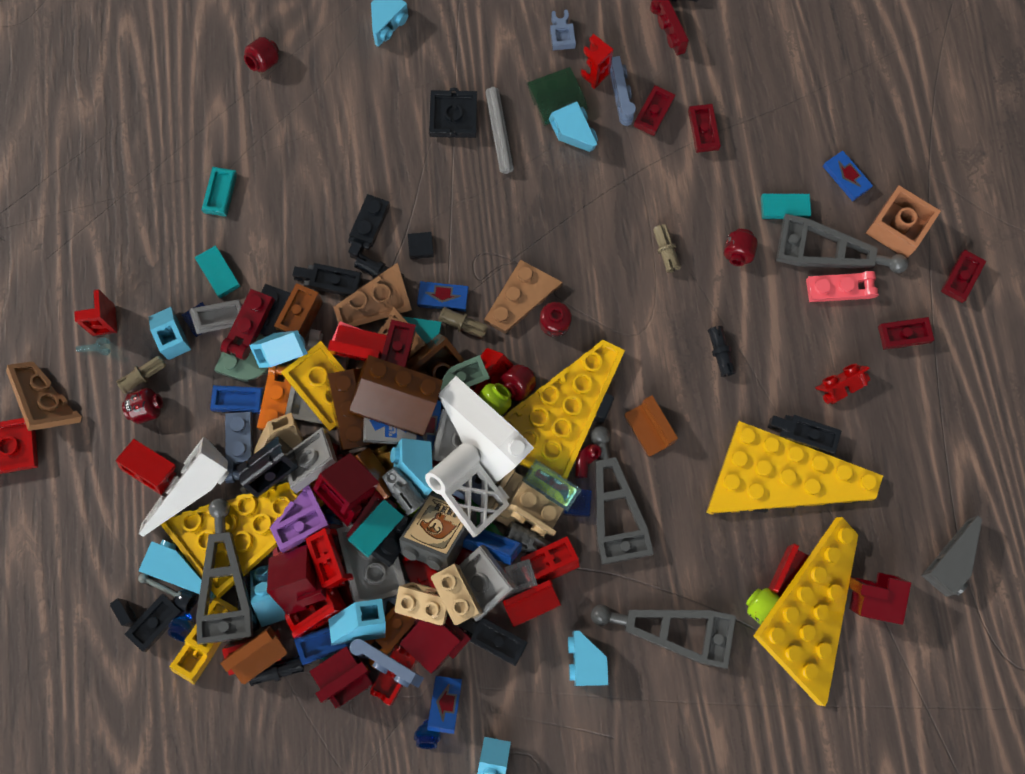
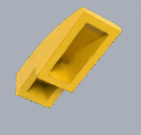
M215 597L209 605L208 615L239 610L221 598ZM196 625L184 640L185 645L169 666L172 672L195 685L221 642L197 644Z

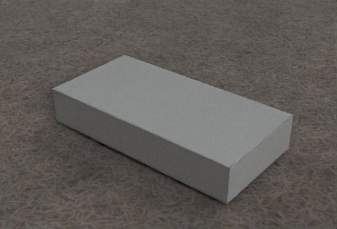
M240 300L191 308L190 314L196 333L201 334L232 327L242 307Z

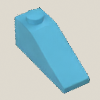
M162 540L160 544L151 541L139 572L200 594L202 578L183 553L175 550L176 545ZM211 591L210 598L214 599L216 596Z

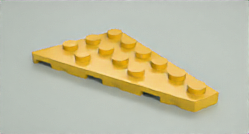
M605 340L600 341L591 350L583 354L578 360L566 367L548 383L540 387L535 393L503 416L534 447L519 463L520 465L532 470L535 464L538 463L564 481L567 480L625 352L624 349Z
M738 421L706 513H734L758 509L769 510L771 508H793L842 502L873 501L877 498L883 475Z
M316 480L310 483L312 489L316 483ZM289 482L277 486L274 485L258 498L250 493L241 494L234 499L227 500L230 505V512L225 517L226 532L233 534L243 577L278 546L270 527L278 517L283 515L284 509L290 501L294 502L302 492L301 490L295 493L291 490ZM315 494L320 506L322 507L325 503ZM210 504L199 507L194 511L182 512L181 515L171 517L161 524L201 578L208 535L215 534L214 518L208 510ZM219 543L217 545L214 568L228 567L230 562L225 543ZM233 576L213 578L211 591L216 597L220 598L235 585Z
M836 517L753 635L814 702L820 706H826L829 698L858 534L843 517Z

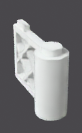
M462 443L426 474L425 479L428 486L444 498L471 536L476 537L510 505L507 501L509 496L501 485L497 487L480 465L477 448L471 444ZM477 474L482 480V489L472 488L473 475ZM457 490L465 491V505L458 504L452 494ZM471 493L481 494V507L471 506ZM488 496H493L499 503L495 510L487 509ZM471 511L481 512L480 524L477 527L470 520Z

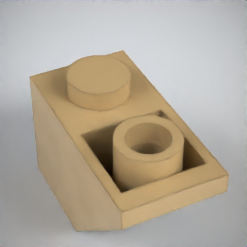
M292 413L267 422L253 451L254 454L277 436L292 449L304 441Z

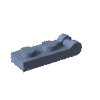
M620 56L612 57L610 77L620 123L624 126H629L634 120L636 107L629 100L632 94L630 85H626L625 81L627 79L626 65H622Z
M251 412L225 414V455L228 460L227 471H229L225 479L226 483H235V480H240L236 464H242L253 455V414Z
M355 639L350 644V651L353 655L364 660L372 659L374 661L372 665L374 668L384 674L388 670L396 675L394 680L404 687L408 688L412 684L419 688L424 677L361 639Z

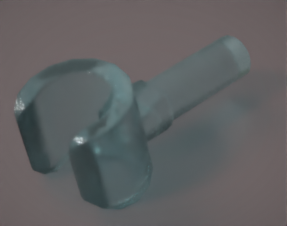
M102 337L97 339L95 344L76 346V351H98L102 355H108L111 352L110 349H100V347L111 342L109 339Z

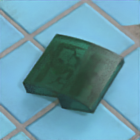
M570 67L527 82L533 103L537 105L544 126L551 124L549 117L552 112L574 102H578L579 106L583 107L585 111L588 110L581 88Z

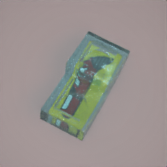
M537 459L522 479L524 483L566 511L569 510L581 491L578 486Z

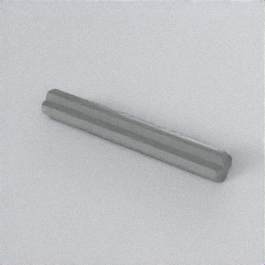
M491 87L486 89V98L499 170L501 173L508 174L513 171V163L499 89Z

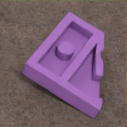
M309 484L302 489V492L294 502L290 501L284 509L283 515L275 520L270 530L280 551L284 553L305 542L306 538L323 528L329 529L331 527Z

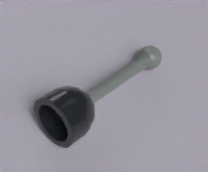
M145 573L140 574L138 577L140 583H148L175 597V605L186 613L191 611L197 602L198 594L183 589L177 593L150 579Z

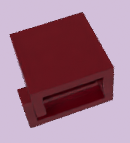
M349 453L322 471L312 490L348 527L356 521L362 508L368 504L379 481Z
M307 545L269 558L267 593L287 615L305 610L307 605L326 599V589H322Z
M880 572L877 574L876 582L855 577L850 578L849 588L853 592L849 609L862 617L903 625L911 582L899 576Z
M447 615L445 624L441 626L416 619L414 622L416 626L401 641L400 645L432 674L442 666L449 656L454 659L472 637L459 625H454L451 618Z
M347 646L309 671L320 688L315 693L319 701L324 703L330 699L335 709L340 708L374 684L368 674L371 671L367 664L361 662L358 656L353 655L350 647Z

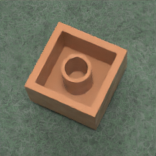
M898 186L888 198L866 234L896 253L908 258L917 249L941 211L903 187Z

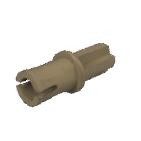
M667 225L656 226L653 231L659 246L657 251L662 255L666 272H674L673 268L676 271L681 269L675 251L676 244L672 242Z
M443 307L438 319L439 322L457 328L458 332L465 331L479 338L485 336L488 328L487 325L467 317L468 314L462 315L447 307Z
M156 356L141 367L135 366L133 371L117 380L116 383L121 391L127 394L143 382L147 383V378L163 369L166 363L160 356Z

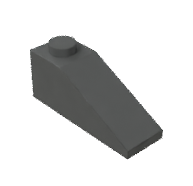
M979 516L972 517L963 524L921 575L945 597L958 596L968 587L967 580L972 576L982 518Z

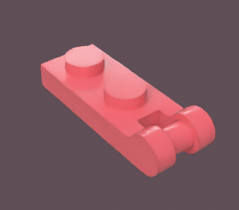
M867 271L856 274L808 276L806 284L809 302L876 298L879 296L878 288L874 284L876 274L874 271ZM858 283H864L865 289H859Z

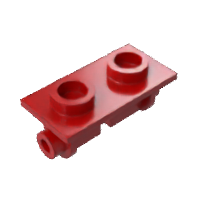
M851 364L843 369L844 372L839 375H832L823 379V383L815 388L825 392L823 400L826 404H834L848 396L845 389L846 386L850 393H854L868 385L870 377L865 371L869 370V367Z

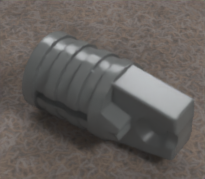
M397 466L382 476L391 495L401 505L400 507L404 509L407 516L426 502L421 493L412 484V481Z
M513 521L508 525L503 536L522 543L521 551L526 554L551 544V542L536 532L530 531L528 528H524Z

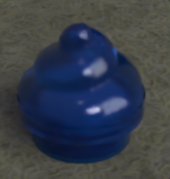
M187 613L172 619L169 623L168 634L175 640L185 642L184 640L194 628L192 615Z
M429 719L425 720L414 733L416 746L421 749H435L441 740L440 732L427 730Z

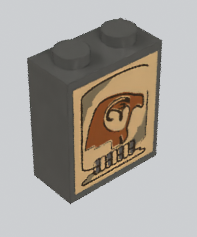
M431 492L425 498L426 502L420 506L399 541L401 553L409 560H418L434 570H443L455 563L463 549V540L469 532L444 498ZM471 511L470 520L476 526V512Z

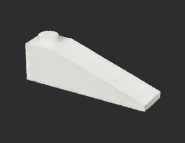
M457 376L440 391L439 399L458 432L461 442L471 444L477 448L480 458L479 463L494 484L512 471L534 449L510 423Z
M203 437L183 463L185 465L181 470L182 475L180 477L174 476L165 492L168 495L166 497L161 496L146 516L140 527L139 534L141 536H145L210 492L217 483L221 485L229 474V471H227L228 460L208 439Z

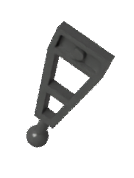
M785 214L783 217L776 257L778 262L803 267L872 269L875 264L889 266L890 270L894 273L906 271L909 265L907 257L902 254H896L892 257L877 254V247L811 219ZM807 230L837 242L835 258L803 256ZM846 246L866 254V259L845 258Z
M603 426L595 427L591 431L590 438L594 444L599 445L602 449L600 460L595 463L596 534L601 563L605 565L652 556L654 553L647 525L617 458H610L607 445L610 440V432ZM612 468L620 490L604 493L603 469ZM625 498L638 530L605 537L604 502Z
M217 498L210 503L208 509L210 515L214 518L215 534L208 535L196 614L197 644L200 645L254 638L252 607L233 534L226 532L225 517L230 512V505L226 500ZM219 543H225L230 562L228 567L214 568L217 545ZM233 576L241 611L208 615L213 578Z
M597 605L591 611V619L596 625L604 626L609 622L625 625V632L700 664L728 669L736 615L711 610H628V615L611 612L605 605ZM662 618L659 637L634 627L635 619ZM671 618L707 619L702 654L667 640Z

